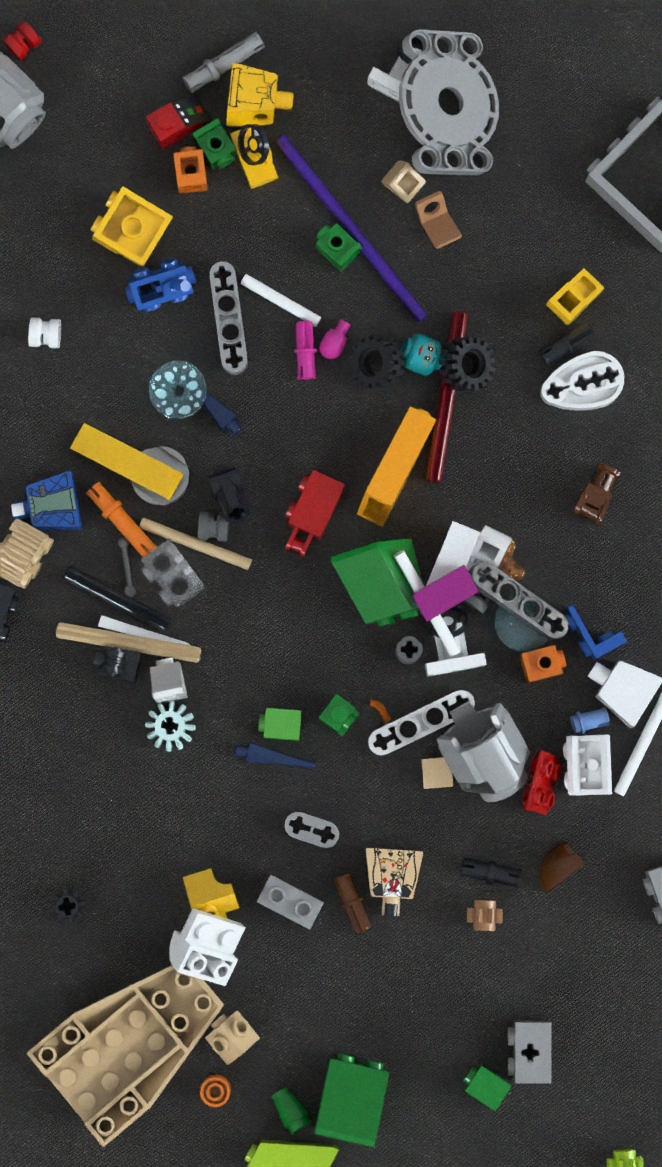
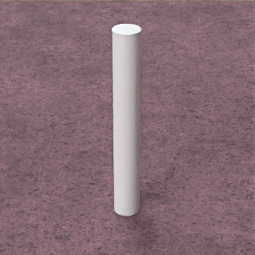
M247 274L243 277L241 285L300 319L311 321L313 326L317 327L321 320L320 316Z

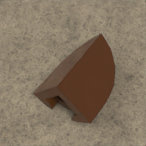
M564 840L550 850L541 862L539 881L545 893L560 884L585 864Z

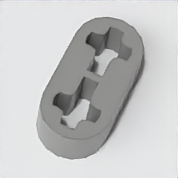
M302 812L291 813L285 820L286 832L295 839L323 848L332 847L339 839L338 828L329 821ZM298 816L302 817L303 824L311 826L310 832L300 830L298 834H295L289 822L296 820ZM326 826L331 827V833L335 834L334 839H328L326 843H322L321 836L313 834L314 828L324 830Z

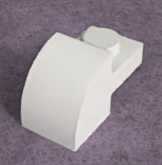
M485 525L466 566L467 570L469 571L473 565L481 562H489L498 568L512 538ZM486 570L477 572L479 575H481L482 577L491 582V580L485 576L487 572Z

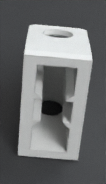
M620 660L616 662L612 670L596 662L587 676L602 685L595 697L629 728L635 727L662 683L661 677Z

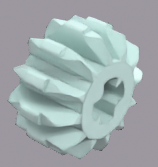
M174 701L169 702V711H166L164 705L159 703L157 705L161 712L159 716L154 711L148 713L156 721L155 723L145 722V727L155 728V731L147 734L148 739H153L159 736L154 745L156 748L161 747L165 740L167 752H171L172 742L174 741L177 748L181 750L183 749V744L179 740L181 737L188 742L192 740L189 735L185 734V730H196L195 725H186L185 723L192 720L194 716L192 713L184 717L181 716L186 710V706L183 704L178 708L177 712H174ZM173 718V722L178 724V730H173L174 734L168 735V731L162 726L164 721L168 723L167 719Z

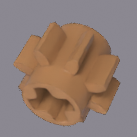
M474 900V908H467V922H473V930L495 931L496 923H502L503 909H496V901Z

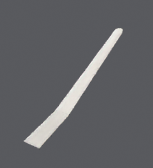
M102 615L98 627L129 635L190 645L187 642Z

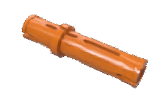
M99 481L92 486V490L89 489L86 492V495L103 512L102 516L105 519H109L145 560L151 555V552L158 548L157 545L149 539L121 507L123 504L119 500L116 501Z

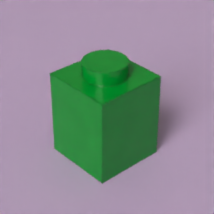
M480 1063L477 1068L472 1066L463 1078V1082L466 1083L463 1089L494 1111H496L512 1087L510 1083Z

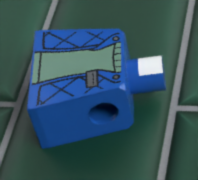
M71 471L26 486L28 500L11 503L14 520L31 517L32 527L38 530L83 529L74 475Z

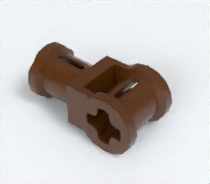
M597 463V472L592 483H588L585 490L582 491L572 512L574 515L579 513L594 520L595 525L598 526L609 507V501L613 495L610 493L616 478L621 476V472L602 463ZM604 477H606V480H605L603 486L601 487V483H602Z

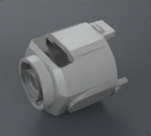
M0 52V147L8 145L13 149L23 143L43 121L46 112L42 109L44 93L15 63Z
M468 701L450 711L455 725L449 728L443 736L437 738L438 748L462 790L479 793L486 802L503 800L520 790L528 779L524 767L530 751L508 710L501 703H498L495 707L476 712Z

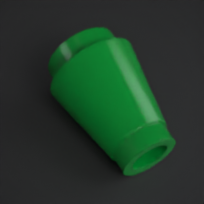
M287 1087L271 1096L284 1130L288 1129L290 1134H294L311 1123L308 1117L310 1113L289 1092Z

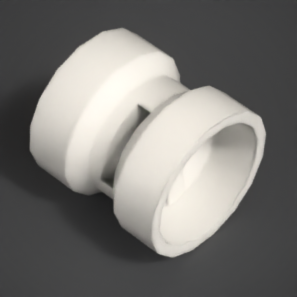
M31 317L28 336L29 346L39 347L42 344L48 345L50 348L59 349L61 320L51 319L50 321H42L41 318Z

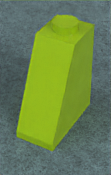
M261 1139L258 1146L251 1145L244 1160L249 1162L247 1167H330L339 1151V1147L329 1143Z

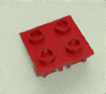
M542 750L537 752L536 757H533L530 772L535 774L528 775L529 778L533 779L532 784L526 783V786L531 787V790L525 789L522 800L524 804L523 810L547 816L548 810H551L555 800V794L553 793L555 781L560 779L562 773L561 758Z

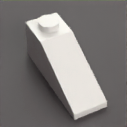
M173 658L155 661L156 666L150 667L154 700L157 703H166L188 698L181 663L179 661L174 662Z

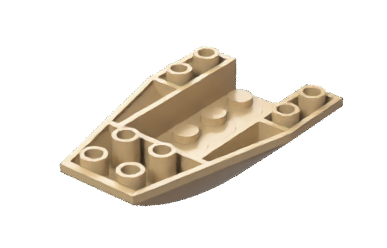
M169 966L72 1014L26 1054L44 1076H47L104 1148L151 1108L224 1004L203 979L179 973L173 966Z

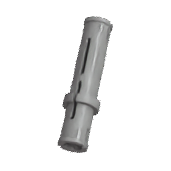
M254 32L211 60L206 59L203 61L202 66L182 77L186 87L191 93H194L212 80L214 82L219 80L220 75L232 68V63L239 64L251 55L264 49L263 41Z

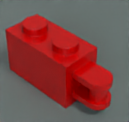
M315 470L312 471L310 476L304 475L298 491L302 492L298 503L292 501L285 516L290 519L288 526L293 528V532L285 547L286 550L291 548L300 552V556L304 557L313 538L321 540L345 489V484ZM298 531L308 535L306 542L296 538Z

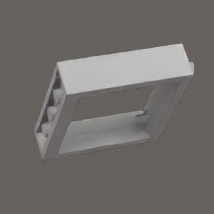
M656 97L646 108L649 113L642 120L637 117L626 129L629 133L622 140L619 137L616 138L607 148L609 154L603 160L597 158L588 167L587 171L589 174L585 182L658 251L662 252V231L602 176L662 114V99Z

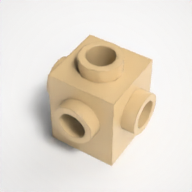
M238 1010L228 1018L225 1014L217 1018L210 1025L214 1030L205 1037L213 1050L218 1053L227 1065L240 1057L260 1039Z

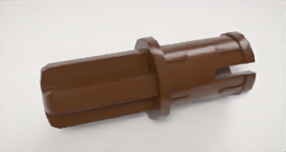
M349 873L334 879L333 883H335L343 903L341 908H345L354 932L357 934L371 928L361 903L363 898H359L351 874Z

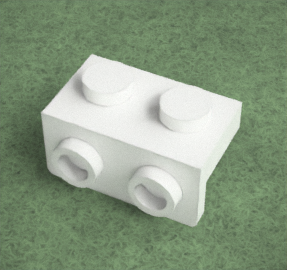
M610 735L566 736L563 755L567 760L564 784L568 794L577 796L612 794Z

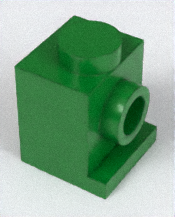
M218 118L193 133L195 144L199 150H203L204 158L212 170L218 166L220 169L224 168L234 161L233 157L237 155L236 148L222 128ZM217 140L221 142L219 148L211 147L213 142Z
M337 223L332 228L327 224L316 235L318 239L316 249L340 272L361 253V245ZM333 239H340L342 245L334 247L331 241Z
M336 694L320 715L319 720L343 737L360 713L355 710L354 706Z

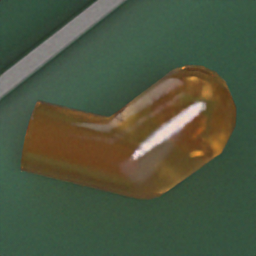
M511 541L498 569L519 582L523 580L525 570L523 567H519L513 559L516 542Z

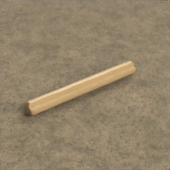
M62 622L58 623L56 629V637L100 646H115L123 650L195 663L199 662L201 656V648Z

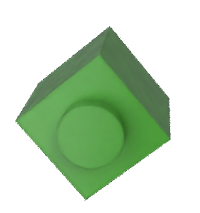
M266 708L265 714L259 715L258 732H264V739L299 741L302 711Z

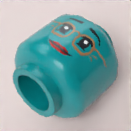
M420 333L414 334L411 338L407 337L401 347L404 353L401 359L405 360V365L403 366L424 376L430 375L435 369L439 370L442 366L439 365V360L445 358L440 355L442 351L441 343Z

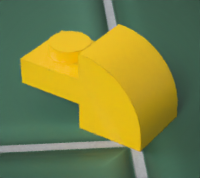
M583 268L547 302L546 306L566 325H569L604 290V287Z

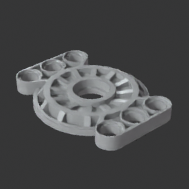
M413 31L402 42L404 53L413 61L409 63L404 71L399 86L401 115L408 130L423 145L412 155L413 166L418 172L423 174L480 175L488 171L492 166V154L483 145L489 141L494 133L499 118V100L496 87L489 73L475 59L483 51L482 41L479 36L470 32ZM413 37L418 38L422 42L423 49L421 52L416 51L412 47ZM438 39L446 41L448 45L447 53L439 50L437 46ZM464 40L469 41L473 45L472 55L464 51ZM447 88L456 95L459 101L458 114L449 115L441 109L438 98L442 89ZM490 98L492 103V112L490 111ZM488 120H491L489 128L485 134L483 130L487 126ZM423 152L431 155L433 160L431 167L426 166L422 162L421 155ZM448 153L456 155L458 159L456 168L449 165L447 161ZM474 154H479L482 157V168L474 165L472 160Z

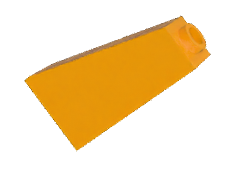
M409 407L365 491L357 515L381 527L384 526L436 422V419L431 417L427 411Z

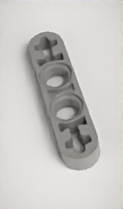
M220 261L211 267L210 283L221 363L227 373L238 375L245 371L248 359L236 272L230 263ZM220 269H225V272L228 274L231 273V276L226 278L227 289L234 287L233 291L223 290L216 293V289L222 290L220 278L214 277L219 274ZM225 296L231 297L235 301L234 308L228 312L222 311L218 306L220 299ZM228 325L236 326L239 330L238 337L234 340L225 339L222 335L224 327ZM241 343V348L236 347L237 358H242L243 361L238 363V368H232V364L226 363L227 360L231 359L230 348L224 350L223 346L233 347Z

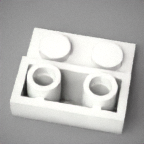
M193 908L182 932L175 930L173 933L169 952L173 968L179 973L226 986L238 961L233 953L245 927L239 922Z

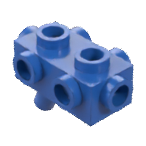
M176 258L162 261L160 263L161 268L150 271L149 267H142L132 272L133 277L128 278L129 286L124 287L129 304L135 302L138 311L144 309L145 312L158 309L161 307V303L170 300L172 303L186 300L189 294L194 293L191 284L196 283L192 267H185L183 261L177 262ZM151 284L149 291L144 292L140 289L142 285Z

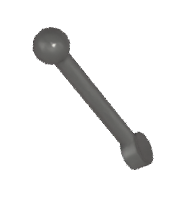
M121 537L118 540V545L122 549L127 587L124 593L132 598L136 595V589L132 586L127 549L129 541L125 537Z

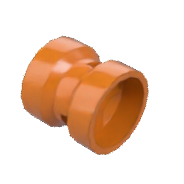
M219 1074L207 1077L200 1089L203 1102L211 1107H219L225 1104L231 1092L228 1079Z

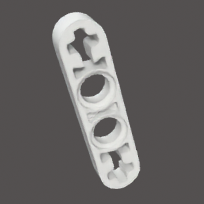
M464 690L455 691L372 732L368 740L369 748L374 754L383 756L454 722L453 719L448 718V712L441 704L442 702L447 701L449 707L457 702L455 697L460 695L462 699L467 698L474 708V697L471 693ZM431 708H438L443 713V720L438 725H432L426 719V713ZM404 721H411L416 725V734L411 738H405L400 733V725ZM394 726L395 734L401 743L395 745V739L386 744V750H382L381 747L375 748L373 743L377 741L376 735L381 734L382 737H387L392 734L388 729Z

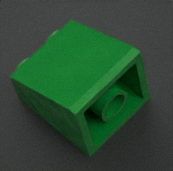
M411 538L375 542L331 557L334 568L365 624L377 622L378 627H383L396 623L395 617L401 616V620L419 616V609L411 597L414 591L394 558L397 552L404 550L422 581Z
M337 1053V1058L330 1056L315 1123V1134L375 1147L389 1070L384 1069V1063L367 1059L366 1064L354 1062L355 1056Z

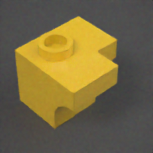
M211 868L183 877L191 909L194 908L227 919L226 912L239 908L232 885L217 882Z

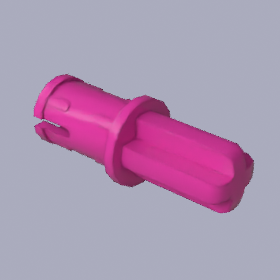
M299 321L296 323L297 349L294 350V353L297 354V379H316L314 360L317 349H314L313 323L311 321Z

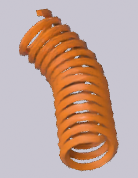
M371 698L370 706L379 711L384 724L389 723L391 718L388 715L389 713H387L388 711H386L387 709H385L386 707L380 701L378 702V700H372Z

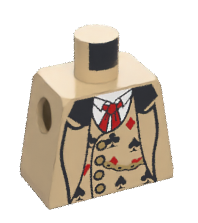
M366 848L370 896L383 897L382 915L399 916L400 898L413 899L423 851Z

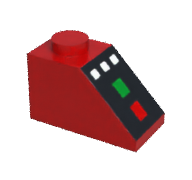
M198 96L170 102L146 116L148 127L162 150L212 122Z

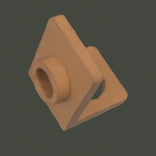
M441 191L433 193L415 203L420 223L436 249L462 237L461 232L447 211ZM438 202L435 210L424 212L425 207L429 203Z

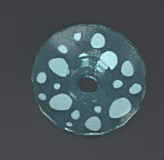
M172 361L163 364L154 372L149 382V396L153 406L159 413L169 418L182 419L193 415L201 408L206 399L207 385L203 374L196 366L186 361ZM179 386L183 387V395L175 396L174 389Z

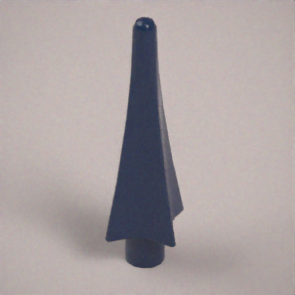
M184 375L186 377L184 382L187 385L193 381L188 375ZM200 386L196 390H192L195 394L202 390V396L199 399L223 433L228 430L233 436H237L243 428L237 423L239 420L236 417L237 414L214 399Z
M248 742V746L237 744L234 756L245 758L244 763L282 764L311 769L316 766L312 761L288 756Z

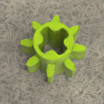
M635 1149L613 1150V1158H606L607 1167H644L642 1156H636Z

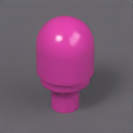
M340 320L335 330L330 328L329 332H326L319 346L322 356L327 359H335L342 353L347 344L348 338L345 337V334L351 326L349 323Z

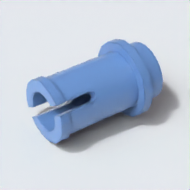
M605 707L582 714L578 711L575 712L574 716L570 717L574 733L580 732L581 735L585 734L586 730L610 725L609 715Z

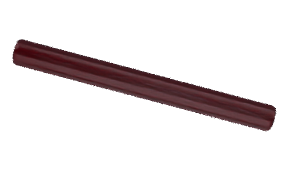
M453 312L448 343L452 342L453 339L465 338L468 314ZM442 375L436 422L434 424L426 473V481L431 483H440L442 480L456 389L449 387L451 383H445L443 380L447 375Z

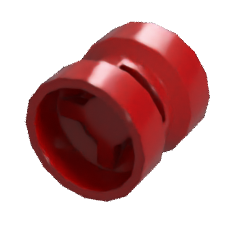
M24 20L16 26L15 32L7 34L1 39L5 47L20 62L27 56V52L31 48H37L42 43L36 32Z

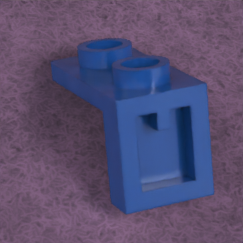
M573 604L565 608L568 627L571 631L576 630L580 636L581 641L578 644L585 657L591 656L594 661L627 642L622 631L614 635L611 630L596 638L599 644L595 645Z

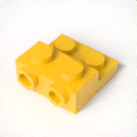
M122 186L119 193L113 191L105 205L109 210L104 218L99 215L90 230L94 232L92 240L115 254L119 253L140 267H144L173 216Z

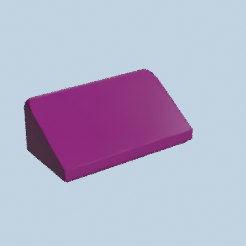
M462 565L412 594L411 597L426 622L475 595L478 593V590L465 565Z

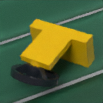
M247 124L242 129L230 133L231 140L236 148L251 189L278 179L273 165L268 138L261 126L258 124Z

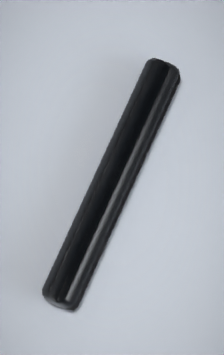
M69 566L64 573L63 579L66 582L161 632H165L170 625L171 619L166 615L73 566Z

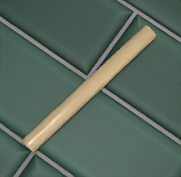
M143 517L139 525L140 529L240 568L249 570L252 559L206 541L198 540L196 537Z

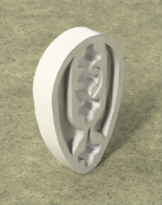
M601 351L588 352L571 359L555 370L542 385L540 391L541 398L548 405L566 410L578 411L602 408L614 402L621 393L624 386V372L620 363L610 354ZM606 369H610L611 373H617L613 381L614 383H610L609 379L602 380L600 387L590 383L586 386V391H582L581 387H575L574 385L577 383L578 377H582L584 381L591 379L592 373H596L597 377L605 375ZM554 384L556 389H563L558 394V399H554L553 395H547L546 392L549 391L550 385Z

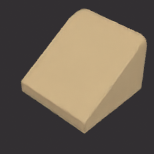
M398 161L381 182L404 202L409 203L426 181L408 162Z
M444 757L421 759L424 789L453 787V773Z

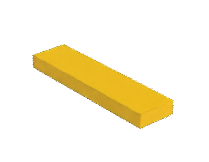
M86 423L82 425L70 449L167 500L171 499L183 477V474L174 468Z

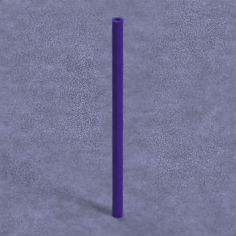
M285 135L280 137L276 144L344 230L361 245L363 254L416 321L419 323L425 319L427 314Z

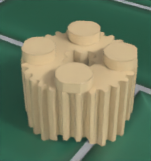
M16 519L9 528L13 533L11 535L8 534L3 542H0V577L25 589L31 578L34 579L40 571L42 563L39 561L43 554L46 555L49 552L54 540L31 525Z

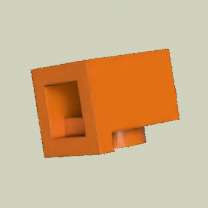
M184 147L179 150L180 152L174 153L179 194L207 191L203 150H197L196 147ZM194 167L196 173L186 174V169Z
M555 645L519 655L527 684L563 674L562 668L566 667L564 653L562 650L557 651ZM546 657L550 660L548 668L540 666L539 661L541 658Z

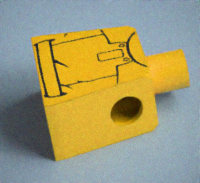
M232 63L226 126H245L247 124L270 125L273 123L275 108L292 110L294 93L276 91L278 75L275 73Z

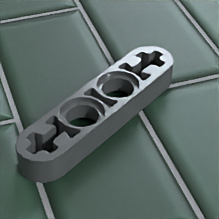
M481 562L470 568L469 574L479 592L544 638L558 639L567 633L568 621L562 613L489 562ZM486 570L485 576L488 579L495 581L499 578V581L495 585L487 580L480 582V575L477 572ZM504 584L509 585L513 590V597L509 601L503 600L500 596V588ZM527 601L533 602L537 607L536 615L532 618L526 616L523 611L524 604ZM542 617L547 621L557 620L556 627L559 630L551 632V625L549 623L541 621L538 624L537 622Z

